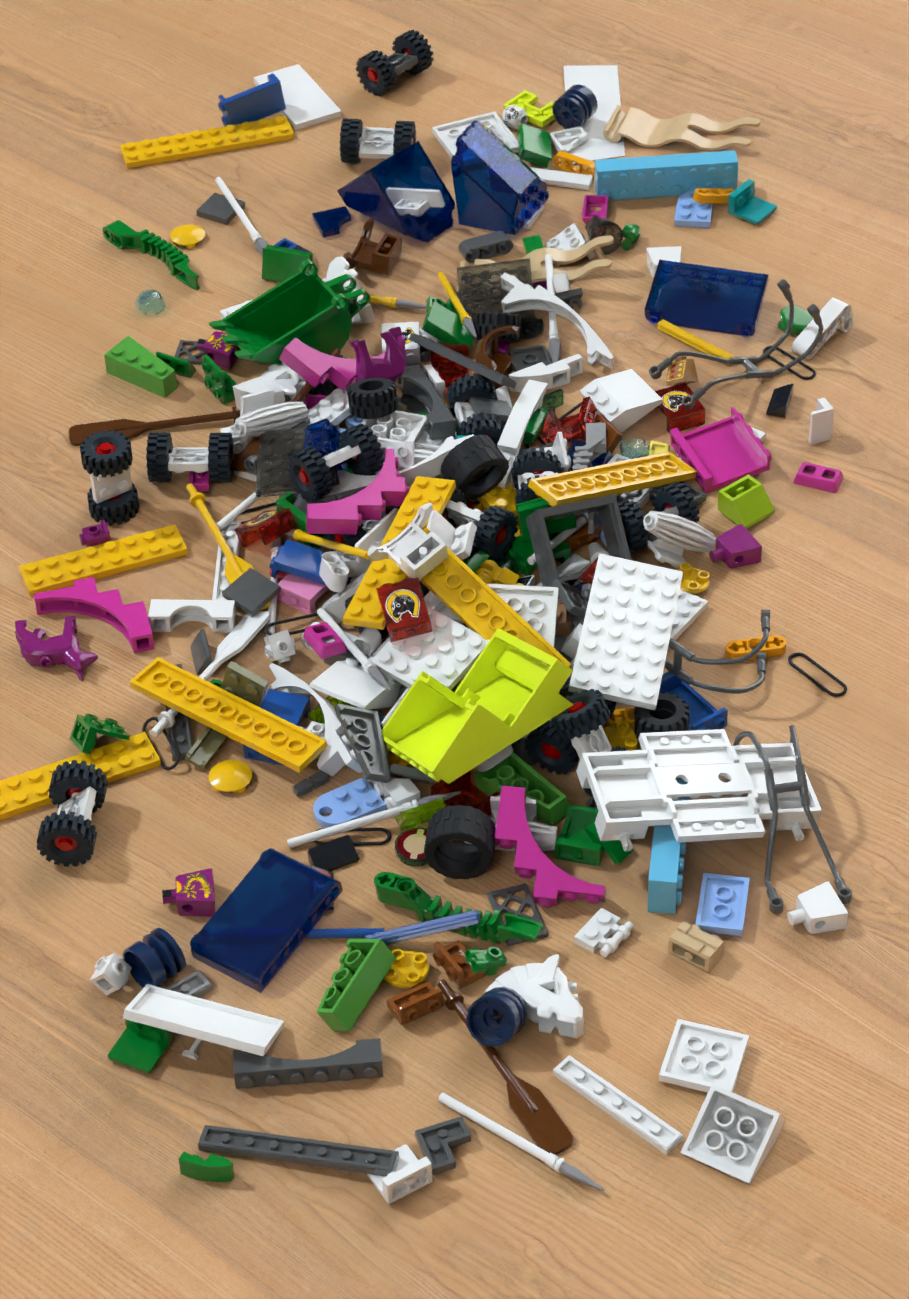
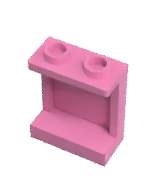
M289 573L278 583L281 587V592L277 594L278 601L306 614H313L316 611L315 601L329 588Z

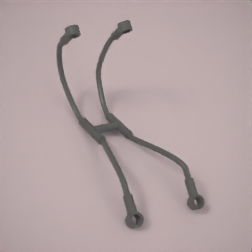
M782 279L777 283V286L789 302L788 325L783 336L759 357H730L729 359H724L698 352L679 351L670 358L667 357L658 366H652L649 369V374L652 379H659L662 376V372L679 356L699 357L730 365L742 364L749 370L744 373L714 379L703 388L700 387L691 396H685L682 399V404L685 409H692L695 406V402L706 393L705 391L715 384L740 378H770L786 371L807 357L816 347L823 333L822 319L819 314L820 310L815 304L807 308L819 329L813 343L803 354L777 370H759L754 364L762 361L776 350L788 337L794 319L793 296L789 289L790 285L786 280Z
M592 584L582 586L583 598L589 599ZM761 609L763 637L759 644L747 655L732 659L698 658L695 654L670 638L668 647L674 650V660L672 663L666 659L664 668L688 685L691 684L711 691L741 694L756 689L763 683L766 673V652L759 651L769 637L770 610ZM757 654L756 665L759 679L752 685L743 688H727L701 683L682 670V657L690 662L693 661L700 664L724 665L743 663Z
M794 725L789 726V743H793L796 758V782L775 784L773 769L770 767L769 760L761 744L751 731L740 733L733 746L739 745L743 738L749 737L765 766L764 776L770 811H772L765 866V885L769 898V910L775 914L783 911V900L778 898L775 888L771 885V865L779 810L777 793L799 790L801 804L804 806L806 816L834 876L838 897L842 904H848L852 900V891L846 888L843 879L840 878L809 807L811 803L805 767L802 764Z

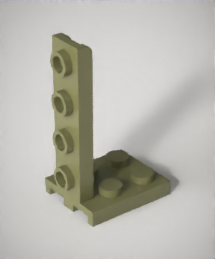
M231 661L226 668L221 688L260 707L269 681ZM207 726L188 751L185 760L204 770L228 737Z

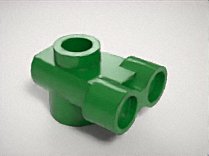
M625 224L620 234L621 237L625 238L621 244L623 250H629L632 242H637L641 235L638 225Z
M490 947L488 950L475 948L465 951V959L471 964L473 973L484 972V974L492 976L497 974L499 967H503L507 963V958L503 951L497 947Z

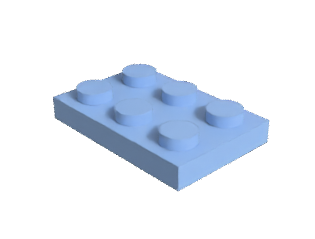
M703 873L695 925L699 926L704 932L742 936L750 878Z

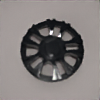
M528 315L521 319L520 339L534 338L544 331V323L541 318L537 319L535 315H531L528 318Z

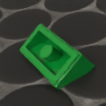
M156 352V356L175 370V374L190 378L196 372V368L189 361Z

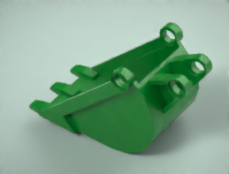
M305 260L300 264L299 272L225 318L212 321L209 325L212 329L225 331L228 336H223L222 340L226 344L236 345L241 349L235 352L238 358L280 365L282 361L279 358L284 348L294 338L322 353L330 354L335 348L341 351L350 336L352 328L351 318L369 303L370 295L364 289L352 292L357 284L349 274H344L324 282L318 276V267L311 260ZM308 266H312L311 270L305 273V269ZM350 280V284L347 287H343L344 283ZM364 294L363 299L360 300V301H357V298H358L360 295Z

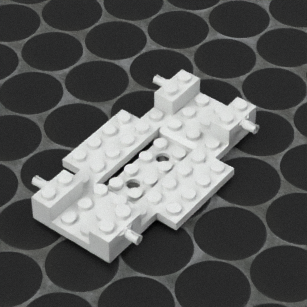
M725 729L640 733L638 740L642 750L582 753L576 772L582 788H591L598 814L594 824L600 841L620 840L624 851L633 849L630 839L645 837L648 826L670 825L677 843L763 838L766 831L761 820L768 819L771 826L772 811H770L764 776L765 766L761 756L754 745L731 746ZM762 743L761 746L769 760L770 767L773 769L775 784L796 782L795 765L797 764L793 743ZM806 774L811 803L809 807L817 823L822 809ZM722 775L729 779L730 782H722L718 777ZM676 778H682L687 784L681 785L677 783ZM799 790L777 793L779 810L776 830H791L796 841L803 840L805 836L801 829H810L812 827L804 811V806L801 804ZM744 793H748L747 797H740ZM725 794L736 796L735 798H719ZM710 795V796H712V797H714V798H717V799H698V798H700V796ZM679 797H690V798H692V799H698V800L672 801V800H677Z

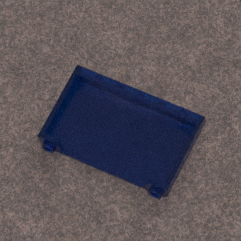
M659 259L645 306V318L651 323H658L664 319L679 327L745 337L752 336L757 327L769 282V275Z
M269 848L261 854L257 863L200 932L192 937L190 946L193 958L261 993L343 891L341 882L273 848Z

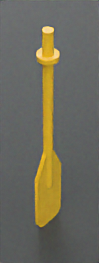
M190 483L186 486L191 496L189 502L193 507L198 508L226 557L225 578L229 585H231L250 567L254 568L250 563L232 553L204 504L206 501L204 494L197 492L194 485ZM269 601L260 610L268 608L271 605V601Z

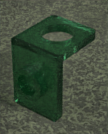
M562 388L543 397L542 408L550 410L549 421L551 423L555 422V408L564 404V390Z

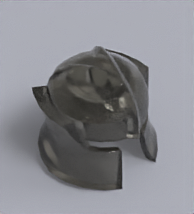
M595 215L586 224L585 229L590 241L601 236L613 237L614 242L611 245L600 247L604 255L613 253L622 244V229L616 223L606 218H598Z

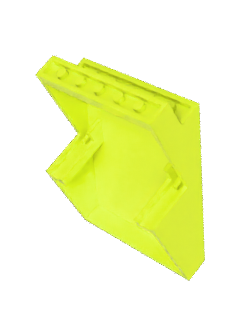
M498 628L455 692L424 671L420 673L381 730L384 746L438 783L442 779L449 784L573 706L574 704L558 694L573 670L557 658Z

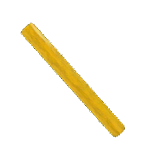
M664 319L658 322L657 328L705 354L724 359L734 357L732 354Z

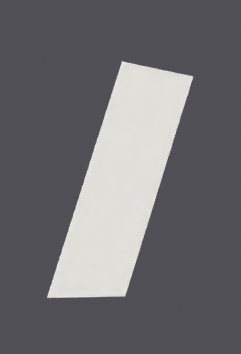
M617 65L564 66L565 92L573 85L580 84L589 88L596 96L598 102L596 113L581 126L587 134V141L569 153L590 161L625 156L623 136L618 142L613 143L607 141L603 135V130L617 105H621Z

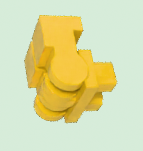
M486 560L474 571L486 584L515 585L520 577L506 567L502 569L492 560Z

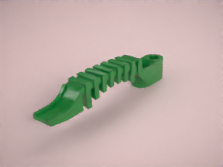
M120 220L102 228L106 240L118 249H141L143 254L149 252L148 255L150 256L156 254L155 258H161V261L163 263L166 262L165 265L167 267L169 266L170 275H176L179 281L194 290L200 289L198 285L199 275L190 269L188 255H183V252L181 250L178 251V248L176 246L173 247L171 243L167 244L165 239L161 240L160 236L155 237L153 232L149 234L147 229L136 232Z
M381 872L374 878L377 899L380 902L412 910L417 913L419 921L424 922L425 919L429 921L463 913L462 906L456 905L455 910H453L452 902L446 901L443 907L441 896L436 895L434 899L431 898L410 877L390 872ZM466 908L465 912L472 911V909ZM495 909L493 915L491 911L486 910L484 916L482 911L477 910L480 917L479 924L450 931H460V934L465 936L470 934L471 938L478 936L483 941L490 939L492 943H497L498 941L504 943L511 938L536 943V938L541 930L543 931L544 926L537 921L509 913L504 915L506 924H504L500 910Z

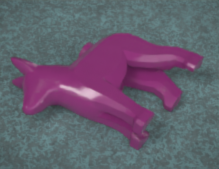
M395 327L381 333V337L386 343L384 359H371L365 339L349 342L356 354L358 381L367 378H386L396 382L395 378L404 374L407 365L405 338L402 335L401 327Z
M75 616L65 617L62 635L50 637L43 641L42 637L46 636V630L35 628L32 633L25 628L27 626L26 620L15 621L16 640L20 646L22 657L32 666L48 668L51 665L65 664L74 670L78 678L83 681V671L98 659L96 653L81 651L80 643L75 636L77 633Z

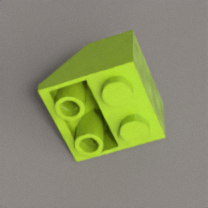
M749 474L718 491V510L736 524H742L746 529L775 513V509L763 485Z

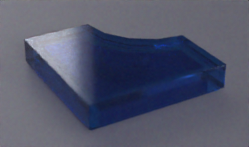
M343 206L312 213V219L324 238L340 234V227L344 223L351 221V214L347 207Z

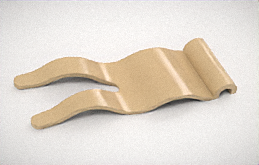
M617 105L603 130V135L607 141L613 143L618 142L623 136L640 146L649 148L660 147L670 142L679 141L688 143L700 150L717 151L730 146L748 147L751 145V140L742 137L709 140L688 128H696L710 134H722L744 126L758 127L760 120L743 117L731 122H716L696 113H684L670 119H658L643 110L630 107L628 113H624L621 110V105Z
M612 236L597 237L573 250L540 248L512 263H498L487 259H475L474 267H468L465 261H461L456 290L457 297L462 301H472L475 299L477 292L497 297H506L509 292L501 287L500 279L504 272L514 275L524 284L530 285L535 282L546 281V266L542 265L545 263V256L547 254L552 255L553 264H569L584 258L598 247L611 245L614 239ZM610 259L594 260L579 269L570 271L553 268V275L567 272L569 282L572 283L584 278L595 270L610 268L612 261Z

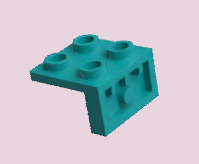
M748 179L729 194L728 213L758 225L777 209V205L755 197V181Z

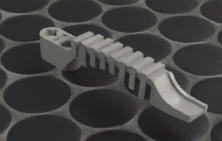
M605 422L586 423V445L575 446L573 471L593 467L591 461L606 453ZM595 512L581 514L588 522V534L594 533Z

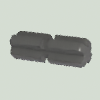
M321 770L310 776L309 780L306 778L293 786L294 794L297 797H301L312 791V788L316 789L329 781L328 774Z

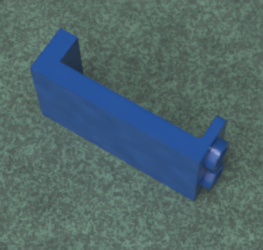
M274 73L267 75L268 82L229 98H224L223 95L218 96L220 101L218 107L223 114L221 120L224 126L258 121L286 109L281 83Z
M287 539L283 546L280 545L276 557H273L271 560V577L275 578L281 570L327 586L319 575L322 554L325 552ZM348 577L347 585L350 584V580L353 577Z
M670 671L662 675L659 692L678 695V698H683L689 706V731L722 729L727 725V709L717 710L690 685Z
M268 689L260 708L296 726H300L303 718H309L311 714L309 696ZM243 745L245 758L283 765Z

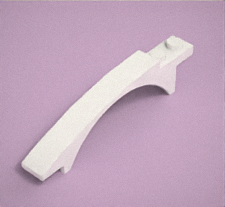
M504 272L500 277L501 287L509 293L501 301L503 313H514L522 310H544L558 314L572 322L583 335L587 344L588 364L593 366L598 361L611 370L614 368V357L607 346L589 324L564 301L540 285L534 290L529 284H524L514 275Z
M529 379L510 413L497 444V447L509 462V469L497 487L506 488L507 483L512 486L514 460L517 461L524 433L536 408H542L543 397L548 383Z
M474 434L454 440L453 436L447 437L441 447L428 458L399 471L400 477H405V486L410 488L416 476L433 478L441 474V464L448 453L456 445L474 436ZM344 470L337 471L340 485L332 487L331 493L325 496L368 486L378 475L365 476L349 473Z
M271 663L269 667L276 677V680L271 684L274 690L284 689L282 692L312 695L317 699L322 708L325 720L324 739L327 740V747L321 752L316 764L318 768L332 777L345 764L361 773L362 768L334 710L335 706L320 691L309 687L308 683L286 669Z

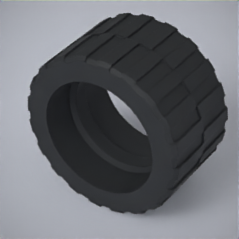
M477 435L465 439L456 445L444 458L440 470L445 479L455 480L456 489L463 491L466 500H474L489 493L504 479L509 469V462L489 436Z
M457 805L439 809L438 812L432 815L428 823L424 846L425 860L434 871L453 879H469L484 874L493 862L495 823L487 814L470 806ZM449 840H462L469 842L471 844L461 845L453 843Z

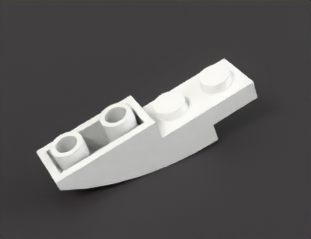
M576 354L547 366L540 362L511 373L509 378L515 380L517 384L515 389L509 387V390L511 392H522L529 379L548 383L547 389L570 383V377L583 373V357L580 354Z

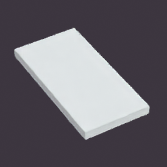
M299 64L254 77V84L256 86L268 82L267 75L272 73L280 80L286 109L280 111V113L287 117L295 130L342 117V111Z
M149 984L124 1009L123 1019L260 1056L265 1055L283 1030L284 1021Z

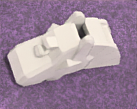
M341 256L336 257L329 263L326 278L322 280L326 282L344 274H349L355 279L358 273L354 269L347 270L350 264ZM350 280L346 281L343 287H347L350 284ZM356 282V288L352 292L362 289L358 282ZM360 295V296L357 298V301L362 300V299H363V295ZM370 303L351 318L352 325L375 321Z
M283 362L281 366L278 364L268 366L269 370L260 377L233 386L236 407L241 409V396L271 388L275 390L274 404L291 402L306 384V381Z
M558 954L550 956L544 963H530L510 968L511 970L496 978V981L485 991L486 993L495 987H507L521 995L526 1004L527 1018L533 1023L539 1024V1032L551 1034L554 1027H556L560 1036L578 1039L584 1034L583 1007L579 1004L578 994H571V992L577 991V984L575 982H567V977L558 967Z

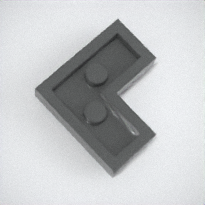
M462 1116L415 1130V1138L423 1156L427 1157L432 1163V1175L456 1168V1162L450 1148L471 1141V1134Z

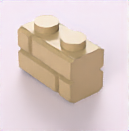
M683 921L669 937L668 952L710 973L715 964L724 955V941L717 935H710L702 931L695 924L690 925Z

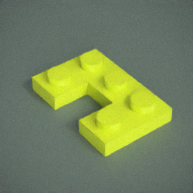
M523 91L503 105V110L510 105L525 109L528 122L543 128L555 120L552 109L554 103L550 102L541 109L532 106L538 102V96L527 91Z

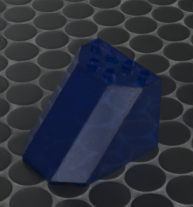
M474 120L457 138L455 144L457 147L456 154L451 159L459 224L491 231H504L506 234L516 235L548 200L547 183L488 127Z
M419 141L385 159L337 190L347 207L370 218H374V220L404 235L424 242L431 241L434 237L443 233L445 229L453 226L452 211L455 209V201ZM390 187L440 190L445 206L443 208L430 207L419 217L411 214L402 216L399 215L388 197L386 189Z

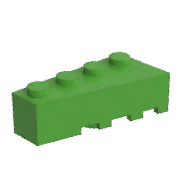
M127 336L104 354L106 372L110 375L164 398L177 389L175 370L130 336Z
M513 752L493 768L484 772H474L477 790L489 796L497 797L501 795L502 786L525 788L526 797L536 800L538 819L551 826L566 816L567 796Z
M348 939L346 943L348 950L346 953H342L339 959L341 966L338 971L333 973L331 977L333 984L326 989L317 1009L318 1015L332 1031L349 1032L353 1028L355 1021L366 1008L368 1001L379 988V984L396 960L394 954L381 939Z

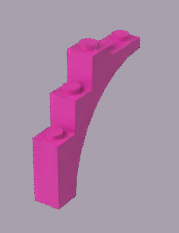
M294 338L284 348L279 360L313 387L320 383L324 384L329 379L342 391H345L351 384L358 381L356 359L340 358L322 353L307 346L297 338ZM385 353L371 357V359H384Z
M386 449L382 470L375 480L363 490L341 500L307 504V533L357 534V527L361 526L362 520H381V512H385L386 506H401L409 492V486H405V477H400L399 471H396L398 469V457H395L394 449Z
M94 577L75 580L73 587L34 594L37 615L75 613L94 617L112 625L121 632L130 643L134 653L155 649L144 601L123 605L119 589L98 593Z
M502 786L494 837L495 843L503 849H513V847H516L515 874H519L522 878L536 876L533 894L534 902L546 908H550L552 905L558 906L559 897L566 901L584 899L591 904H598L600 901L605 902V886L588 883L569 875L557 867L542 852L534 840L527 823L525 788Z

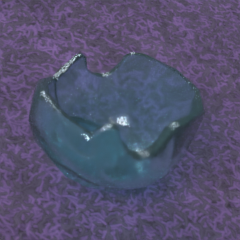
M145 290L139 294L135 301L137 310L145 315L148 311L153 312L155 315L159 314L166 306L162 295L157 290Z
M643 439L620 440V452L622 456L630 459L646 457L650 452V444L648 443L646 446Z

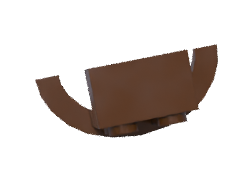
M370 218L364 224L361 238L352 254L350 252L345 253L343 258L350 264V269L358 266L388 275L401 256L402 237L385 233L379 243L369 241L374 225V218Z
M504 326L486 334L476 346V362L509 377V374L514 371L513 356L498 353V337L506 334H517L519 327ZM491 380L494 383L495 390L504 386Z

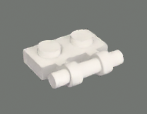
M601 908L574 936V943L592 953L601 948L599 953L602 957L606 958L610 953L613 954L618 949V944L622 940H626L630 936L634 925L630 921L620 925V917Z

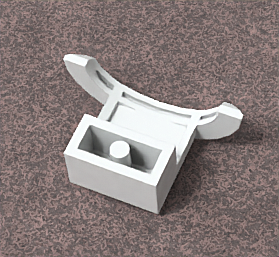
M427 503L422 505L412 522L393 540L380 547L371 546L368 550L369 558L373 561H379L389 557L415 583L448 557L447 544L433 531L427 535L422 530L432 512L433 504Z

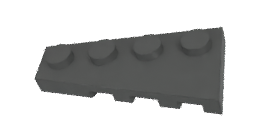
M337 704L334 710L366 779L387 783L390 779V772L378 712Z

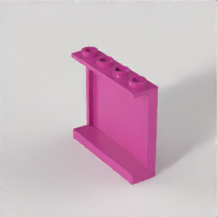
M731 407V417L688 433L681 434L678 428L670 430L671 446L682 461L697 471L695 480L705 494L728 486L748 474L752 477L770 470L772 458L769 450H765L760 438H756L751 426L745 423L743 415L738 413L734 407Z

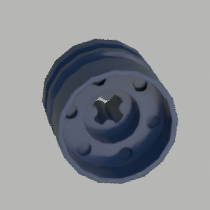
M580 84L573 85L554 102L552 107L553 115L559 125L565 129L579 127L596 113L598 102L596 96L589 88Z
M155 928L150 934L143 937L142 942H135L123 952L124 961L132 967L130 970L131 976L142 988L147 984L160 987L166 982L167 977H174L176 973L181 972L186 967V960L178 943L162 928Z
M495 987L475 1000L469 1007L466 1017L467 1028L472 1037L480 1044L489 1047L500 1046L509 1041L525 1025L528 1015L526 1004L521 995L513 989Z

